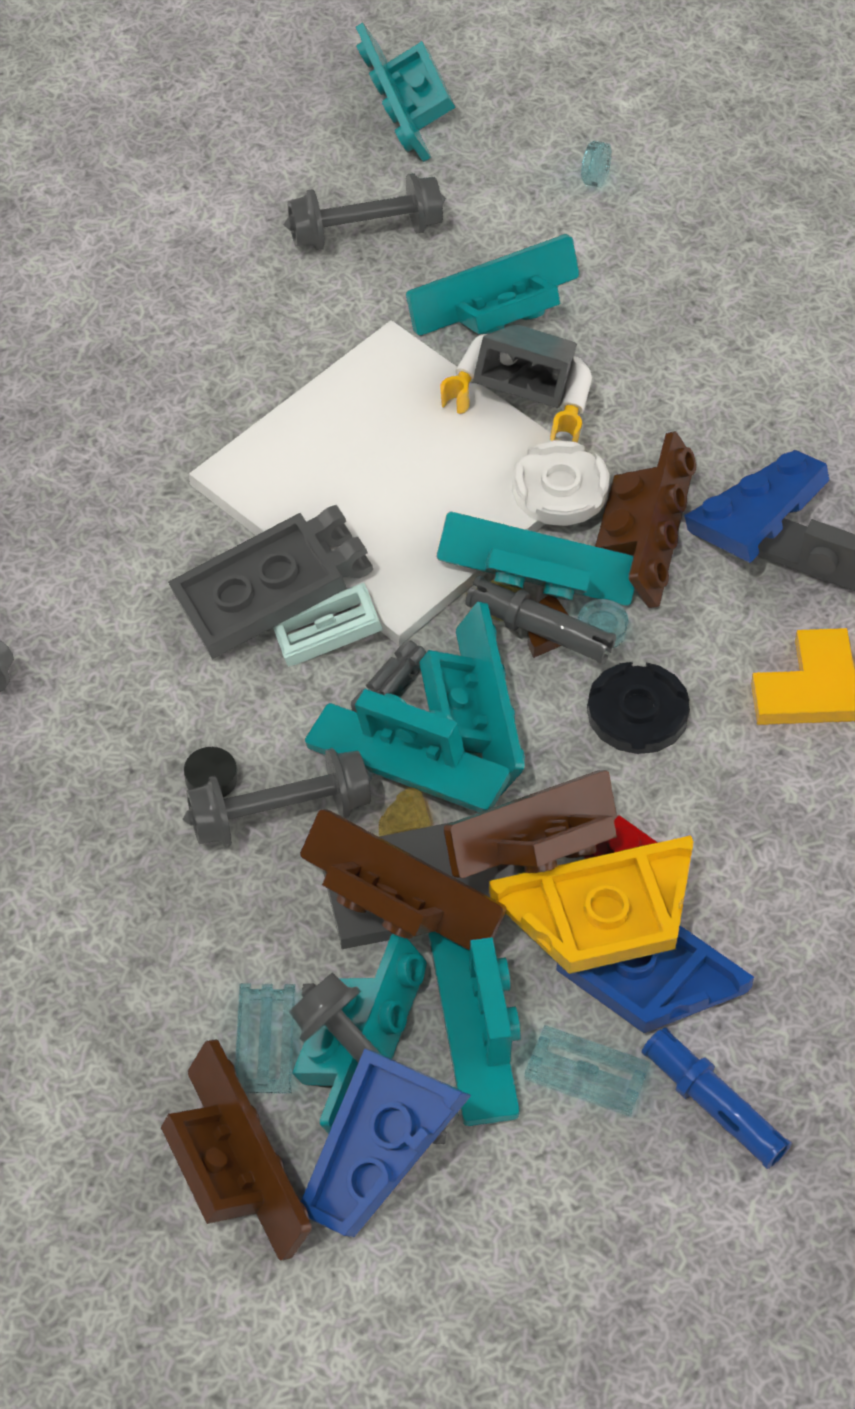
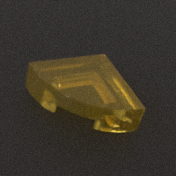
M411 787L396 796V800L386 809L379 820V836L431 826L422 791Z

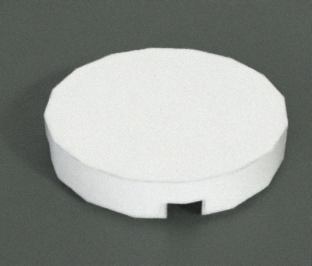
M554 440L533 446L521 461L520 458L514 465L512 493L517 505L529 517L545 524L568 526L585 522L600 512L608 498L610 474L604 460L596 453L594 457L591 453L586 452L585 446L571 441Z

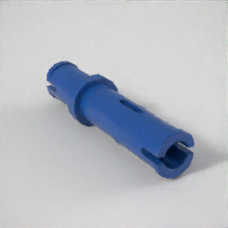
M667 1027L653 1034L644 1045L641 1053L653 1061L677 1084L675 1090L684 1099L689 1097L694 1099L728 1133L750 1151L766 1169L775 1165L789 1150L792 1142L782 1136L748 1102L743 1100L713 1072L714 1064L706 1057L699 1059L671 1034Z

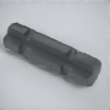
M412 640L403 642L394 653L397 658H389L366 684L368 690L381 695L393 694L397 696L411 680L409 674L415 675L421 669L419 662L426 654L425 649ZM361 690L357 694V696L351 701V710L354 712H357L355 708V703L362 694L363 690Z

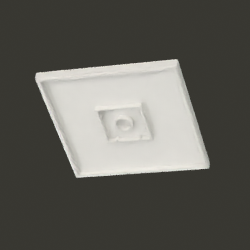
M390 320L190 472L189 480L192 487L255 535L298 513H301L307 522L318 516L324 509L337 505L346 518L344 524L350 531L352 538L359 537L367 549L366 557L373 566V570L364 577L357 579L343 577L346 588L365 583L383 629L380 632L400 646L470 588L477 576L483 577L487 573L442 562L437 559L436 555L448 512L452 511L534 532L545 525V523L529 517L517 505L512 493L514 465L520 458L521 461L533 446L551 441L550 432L487 387L477 383H469L468 385L470 406L467 411L462 414L457 413V398L447 401L446 406L443 408L441 405L440 385L445 378L458 376L455 372L457 366ZM329 546L332 551L338 548ZM358 604V605H356V606H353V607H351L350 609H354V608H357V607H359V606H362V604Z

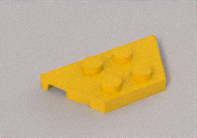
M690 835L557 865L556 868L545 872L522 873L489 881V895L494 900L504 904L507 909L506 914L569 974L676 949L694 841Z

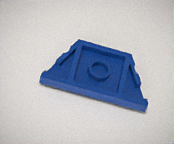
M681 925L679 926L676 949L571 974L566 972L558 963L556 966V971L643 1033L744 995L752 988L754 976Z

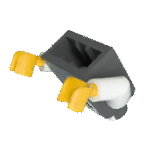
M511 325L490 334H481L472 341L455 370L458 376H450L441 382V405L444 408L447 401L457 398V413H464L470 406L468 385L469 383H477L557 409L560 407L563 411H560L554 417L550 440L554 441L556 434L564 431L573 436L572 442L578 443L582 427V420L579 415L583 413L592 375L582 359L575 356L577 343L525 326Z

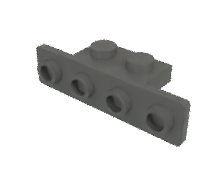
M783 518L782 531L774 539L765 537L758 545L760 553L758 556L855 591V534L814 519H811L809 525L805 526Z

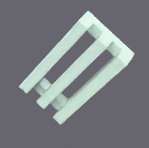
M364 582L343 590L273 627L288 667L300 664L383 630ZM358 604H362V606H359L337 616H333V614H336ZM313 622L315 623V624L312 625V626H309V627H307V628H304V629H302V630H299V631H297V632H294V633H292V634L287 635L288 632H291V631H293V630H296V629H298V628H301V627L306 626V625H308V624H311V623H313Z

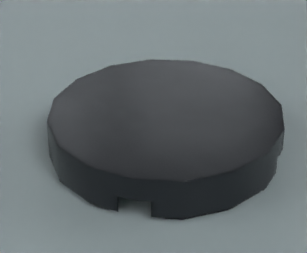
M633 662L619 663L603 671L592 683L587 703L590 726L602 741L620 751L644 754L658 752L674 744L684 733L690 713L689 696L687 689L675 674L656 664L646 663V667L632 666Z

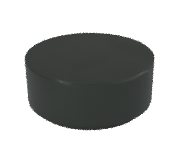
M204 747L198 749L187 758L184 764L185 784L188 790L205 785L208 777L215 775L224 798L233 791L237 784L235 759L222 748Z

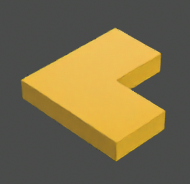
M847 628L797 630L795 646L800 671L757 672L752 674L751 688L757 725L855 721V669Z

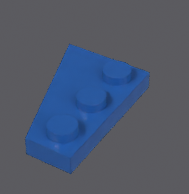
M797 450L784 453L775 462L754 474L745 476L738 484L718 496L708 498L701 506L684 515L687 530L691 534L751 563L760 554L759 543L765 537L774 539L783 529V518L788 513L801 511L830 480L827 463Z
M364 1048L301 1200L308 1212L309 1219L343 1236L355 1237L471 1095L378 1052Z

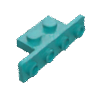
M362 22L355 26L362 41L356 47L369 68L371 66L374 67V70L369 72V76L381 95L386 93L387 98L381 102L393 123L399 122L400 127L395 129L400 143L407 152L414 149L422 161L425 162L431 158V155L419 130L453 110L456 106L423 41L387 62L380 45Z
M563 234L408 290L406 292V299L413 331L421 336L460 322L477 334H490L503 329L505 324L519 319L530 320L542 316L546 309L561 304L557 286L579 277L573 238L568 234Z
M452 511L446 515L436 555L439 561L495 574V583L523 589L525 582L544 586L543 594L554 598L572 601L573 595L577 594L623 606L631 604L634 587L629 581V573L634 556Z
M476 602L456 628L460 655L428 650L419 663L429 712L432 710L441 711L458 722L464 750L482 753L483 759L509 768L511 779L501 795H503L523 772L525 754L520 747L515 725V710L511 706L505 680L506 671L501 663L496 641V627L492 623L488 603Z
M368 689L363 690L355 703L357 712L332 703L327 704L305 738L308 749L324 755L326 749L333 748L337 753L358 750L365 768L370 772L476 812L493 808L511 779L509 768L464 751L458 722L454 721L447 714L437 710L428 712L407 704L396 695H381Z
M437 932L428 933L456 1088L471 1095L460 1109L463 1124L465 1126H475L516 1120L519 1117L520 1109L510 1061L512 1041L521 1039L517 1008L516 1006L506 1007L504 991H510L511 989L506 957H496L493 937L470 940V950Z
M392 934L375 978H339L346 986H357L361 990L342 1011L382 1055L391 1059L400 1036L406 1027L408 1015L419 986L424 979L427 967L426 960L407 938ZM323 1026L303 1044L292 1074L305 1085L332 1086L319 1121L321 1127L329 1134L358 1063L326 1026Z

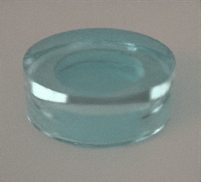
M593 140L588 144L581 168V178L585 185L599 188L603 186L611 164L612 149L609 143Z
M597 599L588 602L579 611L578 620L606 632L616 634L613 648L619 646L625 640L628 629V615L620 604L607 599Z

